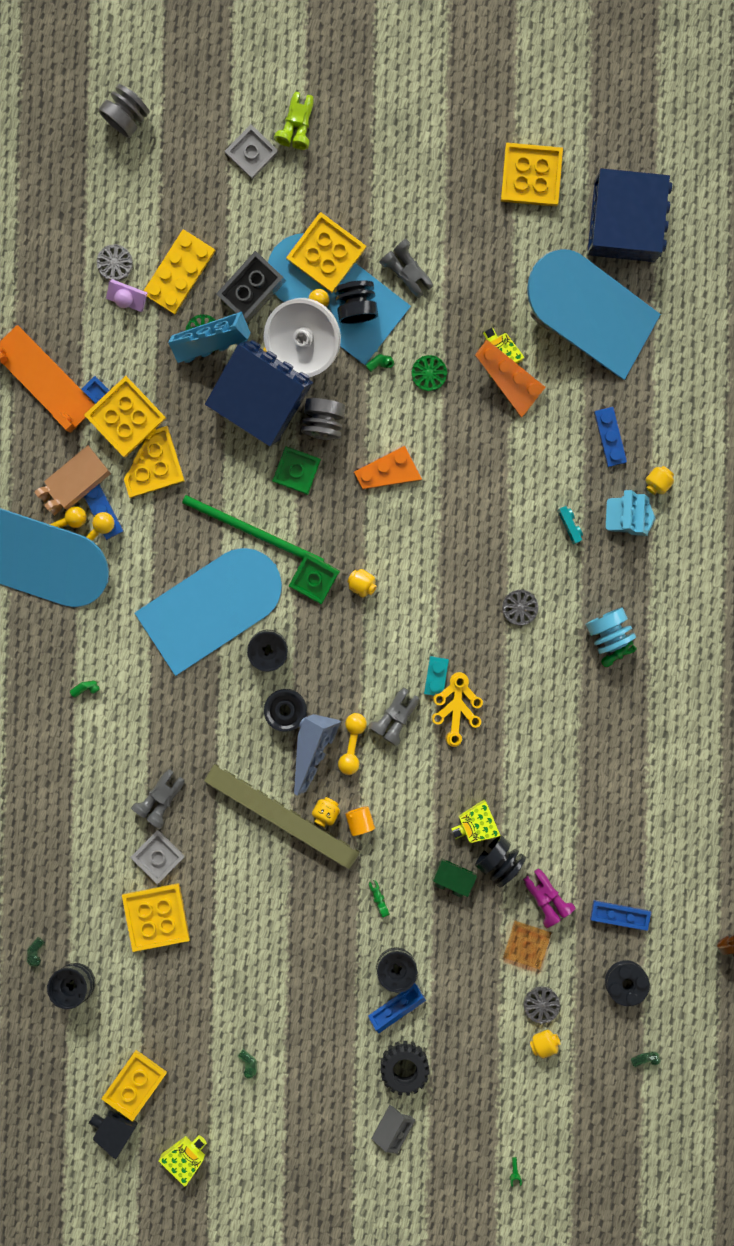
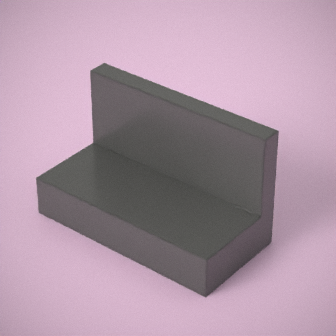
M389 1105L371 1139L385 1152L398 1154L415 1119L410 1115L401 1114L396 1108Z

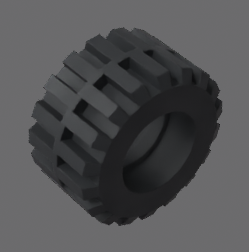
M399 1041L395 1042V1046L390 1045L388 1051L385 1050L383 1058H381V1078L385 1082V1086L387 1088L390 1087V1091L393 1093L397 1091L398 1095L401 1096L402 1093L410 1096L412 1091L416 1094L418 1088L422 1089L424 1087V1082L427 1083L429 1064L426 1053L422 1051V1048L420 1046L416 1047L413 1042L408 1044L407 1041H403V1044H400ZM407 1059L416 1065V1070L411 1076L401 1077L394 1072V1065L400 1060Z

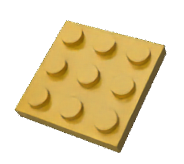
M506 143L500 202L557 207L563 148Z
M320 212L288 254L286 260L333 293L334 288L341 283L365 251L366 245Z
M127 376L122 378L84 414L124 458L167 419Z
M179 883L122 894L132 952L190 941Z

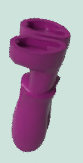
M538 868L534 873L537 875V879L541 881L539 885L535 887L533 881L528 876L523 878V881L528 891L535 898L538 907L542 909L545 915L543 924L547 929L561 920L549 902H553L562 918L570 915L576 907L574 904L566 903L558 895L559 892L553 888L545 873Z

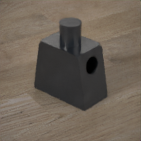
M109 1111L105 1119L94 1113L88 1124L98 1129L93 1140L116 1160L134 1132L138 1122L135 1120L132 1122L123 1115Z

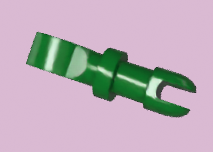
M631 640L626 646L615 650L610 656H605L601 661L602 665L610 667L617 659L621 660L623 655L635 652L637 648L633 645L634 642Z
M373 880L375 888H373L371 882H369V888L373 893L374 903H377L379 914L384 918L390 915L383 900L385 899L384 895L380 893L377 881Z

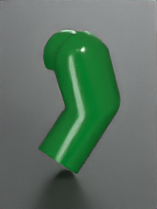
M378 354L365 366L370 372L378 366L392 368L394 360L391 356Z
M94 680L81 682L70 690V694L74 698L86 690H90V693L94 694L100 690V687Z

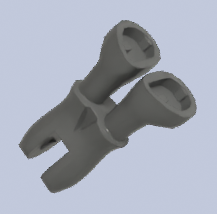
M406 238L394 248L393 252H388L379 263L383 267L391 268L398 275L397 277L406 284L413 295L420 298L423 296V292L416 284L417 280H420L428 290L434 285L429 276L419 267L417 261H414L409 253L410 242ZM395 254L405 263L406 266L404 268L398 262Z
M404 687L397 693L390 707L385 710L386 713L379 721H372L368 725L369 729L383 736L391 720H395V723L383 738L397 747L401 741L399 737L403 725H406L408 717L415 710L420 699L414 695L407 706L402 704L401 702L409 691Z
M170 769L161 776L154 789L149 792V796L143 802L135 803L131 807L135 813L146 818L156 801L159 802L158 806L147 818L148 822L159 829L164 824L163 814L167 807H170L171 801L181 790L185 781L182 777H179L172 788L167 786L166 783L174 773Z

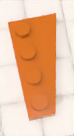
M488 340L484 342L475 354V357L522 418L546 387Z

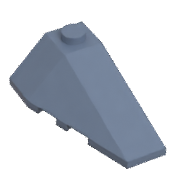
M313 714L303 718L300 722L297 741L295 795L298 796L307 791L317 772L315 765H318L324 759L326 754L323 750L328 742L332 744L341 721Z

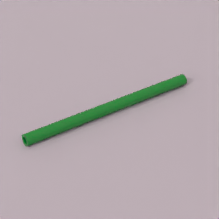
M185 495L182 504L301 559L304 558L306 553H309L324 561V558L190 496Z

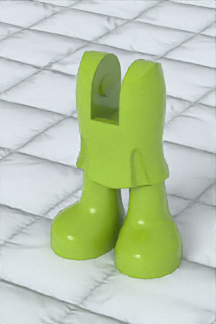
M294 92L290 101L289 112L285 119L284 129L276 131L274 140L280 145L290 147L294 127H297V133L293 138L292 146L295 149L306 150L310 144L309 139L306 137V131L309 128V118L314 98L312 95H307L305 104H299L301 93Z

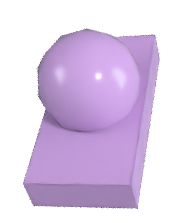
M113 279L109 281L106 299L115 302L120 308L129 307L140 312L143 311L147 292Z

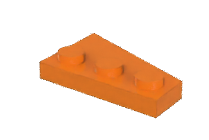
M405 446L354 471L362 489L422 480Z

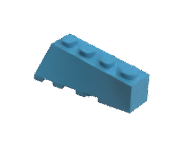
M242 312L174 334L168 343L177 363L183 361L188 363L197 356L206 357L212 351L218 349L219 351H224L230 345L246 342L251 332Z

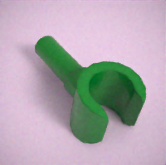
M512 1157L513 1170L510 1175V1183L513 1187V1181L517 1179L521 1186L522 1179L517 1169V1157Z

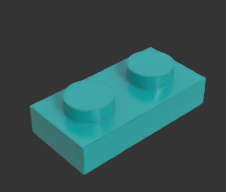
M567 506L559 508L557 512L572 544L574 545L582 541L583 533L581 528L576 526L573 521L575 516L571 508L568 509Z
M430 656L424 694L435 695L444 690L449 659Z

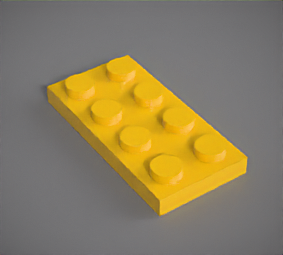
M183 229L144 289V292H147V298L175 315L216 250Z

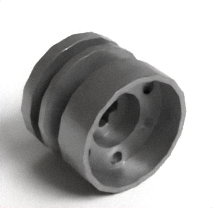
M118 84L115 88L117 92L113 91L110 94L115 104L106 99L98 109V112L113 128L123 136L130 138L137 129L133 119L142 123L144 121L143 116H148L150 111L136 93Z
M306 399L304 413L312 416V418L303 419V423L309 426H303L301 433L323 440L340 439L341 432L336 430L342 429V425L334 421L344 419L345 405L327 399Z

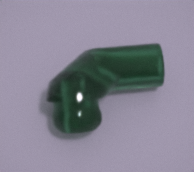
M37 937L27 949V963L30 966L37 967L41 963V959L38 957V950L45 942L40 937Z
M242 1049L237 1057L245 1062L244 1076L251 1079L257 1073V1061L251 1054Z
M652 1051L632 1057L631 1062L634 1067H638L648 1062H651L652 1065H658L661 1059L657 1052Z

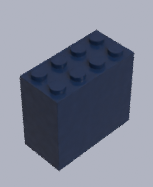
M600 168L594 180L587 256L656 262L661 257L662 252H665L667 240H664V233H667L669 221H666V213L670 211V201H668V194H671L672 191L670 175Z
M253 340L246 341L237 345L205 405L268 446H272L281 439L313 382L309 380L310 377L307 374L295 371L290 363L278 360L277 355L273 352H266L261 349L259 343Z

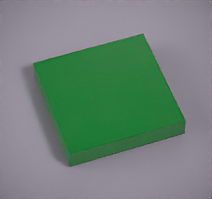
M285 446L272 482L308 495L321 459Z
M306 553L289 587L322 605L340 570Z

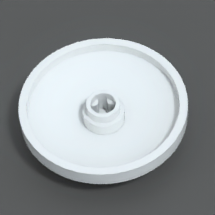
M296 298L282 303L270 314L264 329V344L266 351L276 354L278 360L281 362L286 361L298 373L303 372L312 377L326 370L334 362L340 349L341 334L335 317L324 305L312 299Z

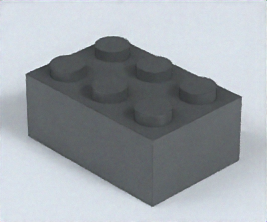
M254 251L216 294L236 313L242 312L248 324L286 280L260 254Z

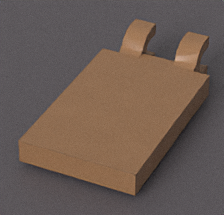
M87 445L44 481L47 486L38 488L34 493L44 503L48 501L44 506L55 516L63 507L66 510L71 508L111 473L91 447Z

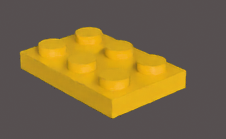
M135 1050L101 1099L133 1122L167 1071Z

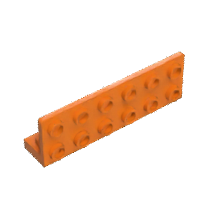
M16 325L0 341V362L71 433L86 419L84 414L95 403L20 326Z

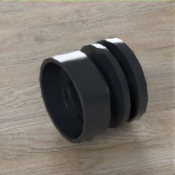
M367 280L351 281L334 288L335 295L337 296L336 303L344 304L337 308L339 323H363L378 317L377 302L368 301L375 297V292L372 291L374 290V282Z
M266 629L257 632L248 644V659L260 671L270 672L277 670L287 659V642L275 630ZM267 645H271L273 653L269 652V654L266 655L265 650H263L262 648L267 647Z
M502 835L496 837L488 845L492 851L488 854L484 850L475 863V866L484 874L493 870L490 880L495 881L497 879L496 885L500 888L518 874L526 860L524 854L518 855L519 850L517 848L508 853L511 843Z
M399 947L389 948L382 952L377 960L378 980L382 987L388 991L395 993L405 992L415 983L418 974L417 965L413 956L407 950ZM394 964H397V966H401V968H399L400 972L396 973L395 970L391 971L394 968Z
M70 963L62 967L49 978L47 994L50 1001L56 1007L62 1009H73L79 1006L93 994L96 986L95 976L88 966L81 963ZM73 980H74V984H77V986H76L75 988H73V987H74L73 984H70V982H72Z

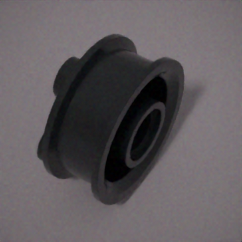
M280 689L273 692L264 704V717L267 723L278 731H292L298 728L302 719L306 717V702L298 692L292 689ZM282 705L290 707L291 712L289 715L281 714L280 707Z
M623 960L613 964L605 976V986L610 997L622 1006L638 1005L649 993V978L643 968L633 961ZM625 979L632 980L629 987L622 986Z

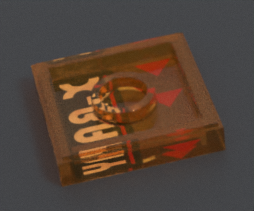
M515 920L503 958L540 970L552 933Z

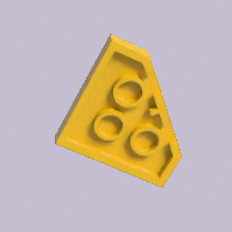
M168 426L155 429L145 438L141 449H139L129 472L124 478L129 498L185 482Z

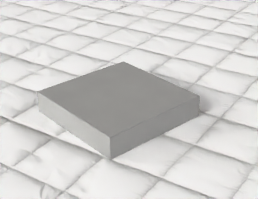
M250 124L224 152L253 179L277 155L278 150Z
M157 830L130 858L158 884L185 856Z

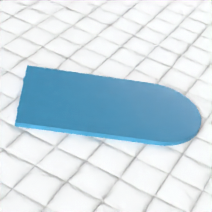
M304 233L285 238L274 247L268 263L286 280L275 295L281 301L286 302L296 298H308L309 294L315 289L326 291L330 299L327 309L335 317L340 329V347L365 365L411 306L355 263L340 284L361 280L374 282V290L372 291L375 292V297L368 301L377 302L378 317L363 323H339L337 308L344 304L336 303L337 296L335 292H329L286 260V257Z
M561 249L547 253L538 260L529 276L527 286L528 300L536 317L615 375L625 380L661 314L584 256L572 250Z
M0 508V584L70 607L90 604L103 593L108 584L109 567L103 552L93 541L82 535Z
M248 548L231 550L136 611L135 615L176 676L269 615L280 599L282 589L280 573L277 565L269 557L257 550Z

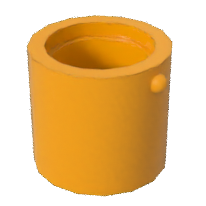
M369 806L345 813L352 836L361 835L375 829Z

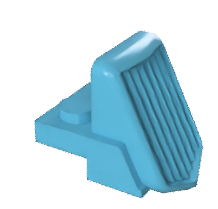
M624 490L622 498L608 499L606 529L614 532H628L631 535L648 536V532L656 519L649 504L650 498L645 494H636L632 490Z

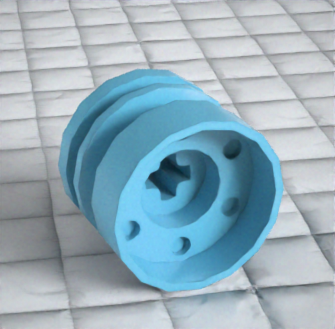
M622 607L604 614L600 619L596 618L585 624L591 636L597 634L601 636L594 642L595 645L604 643L602 647L597 649L599 654L618 650L636 638L635 633L625 635L632 627L621 626L628 619Z

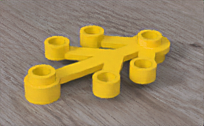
M462 672L454 673L450 677V685L433 697V702L436 705H443L446 700L445 698L454 692V699L431 717L432 722L439 725L443 723L444 717L452 711L451 731L445 737L446 743L452 747H457L462 742V736L459 734L461 712L469 720L470 726L477 728L481 725V719L475 716L462 701V692L470 700L473 708L482 707L483 700L480 697H476L468 687L469 679ZM459 678L463 681L460 686L457 685V679ZM438 696L442 697V701L440 703H437L436 698ZM475 699L479 700L478 706L474 705ZM436 715H439L441 718L439 722L434 720ZM474 718L478 720L476 725L472 724ZM453 736H457L458 738L457 742L455 743L452 742Z

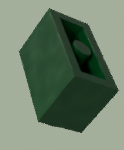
M441 858L432 881L435 882L434 885L443 890L445 888L453 890L452 894L462 898L463 895L469 896L477 874Z

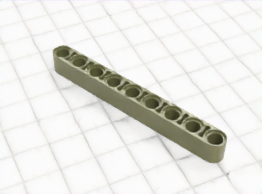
M217 764L212 766L204 779L212 787L348 869L352 867L360 853L357 849L350 848V845L341 839L337 840L334 838V835L328 831L317 828V825L308 819L304 820L295 811L286 809L285 805L275 799L271 800L262 791L253 789L252 785L244 780H238L234 774L220 769Z

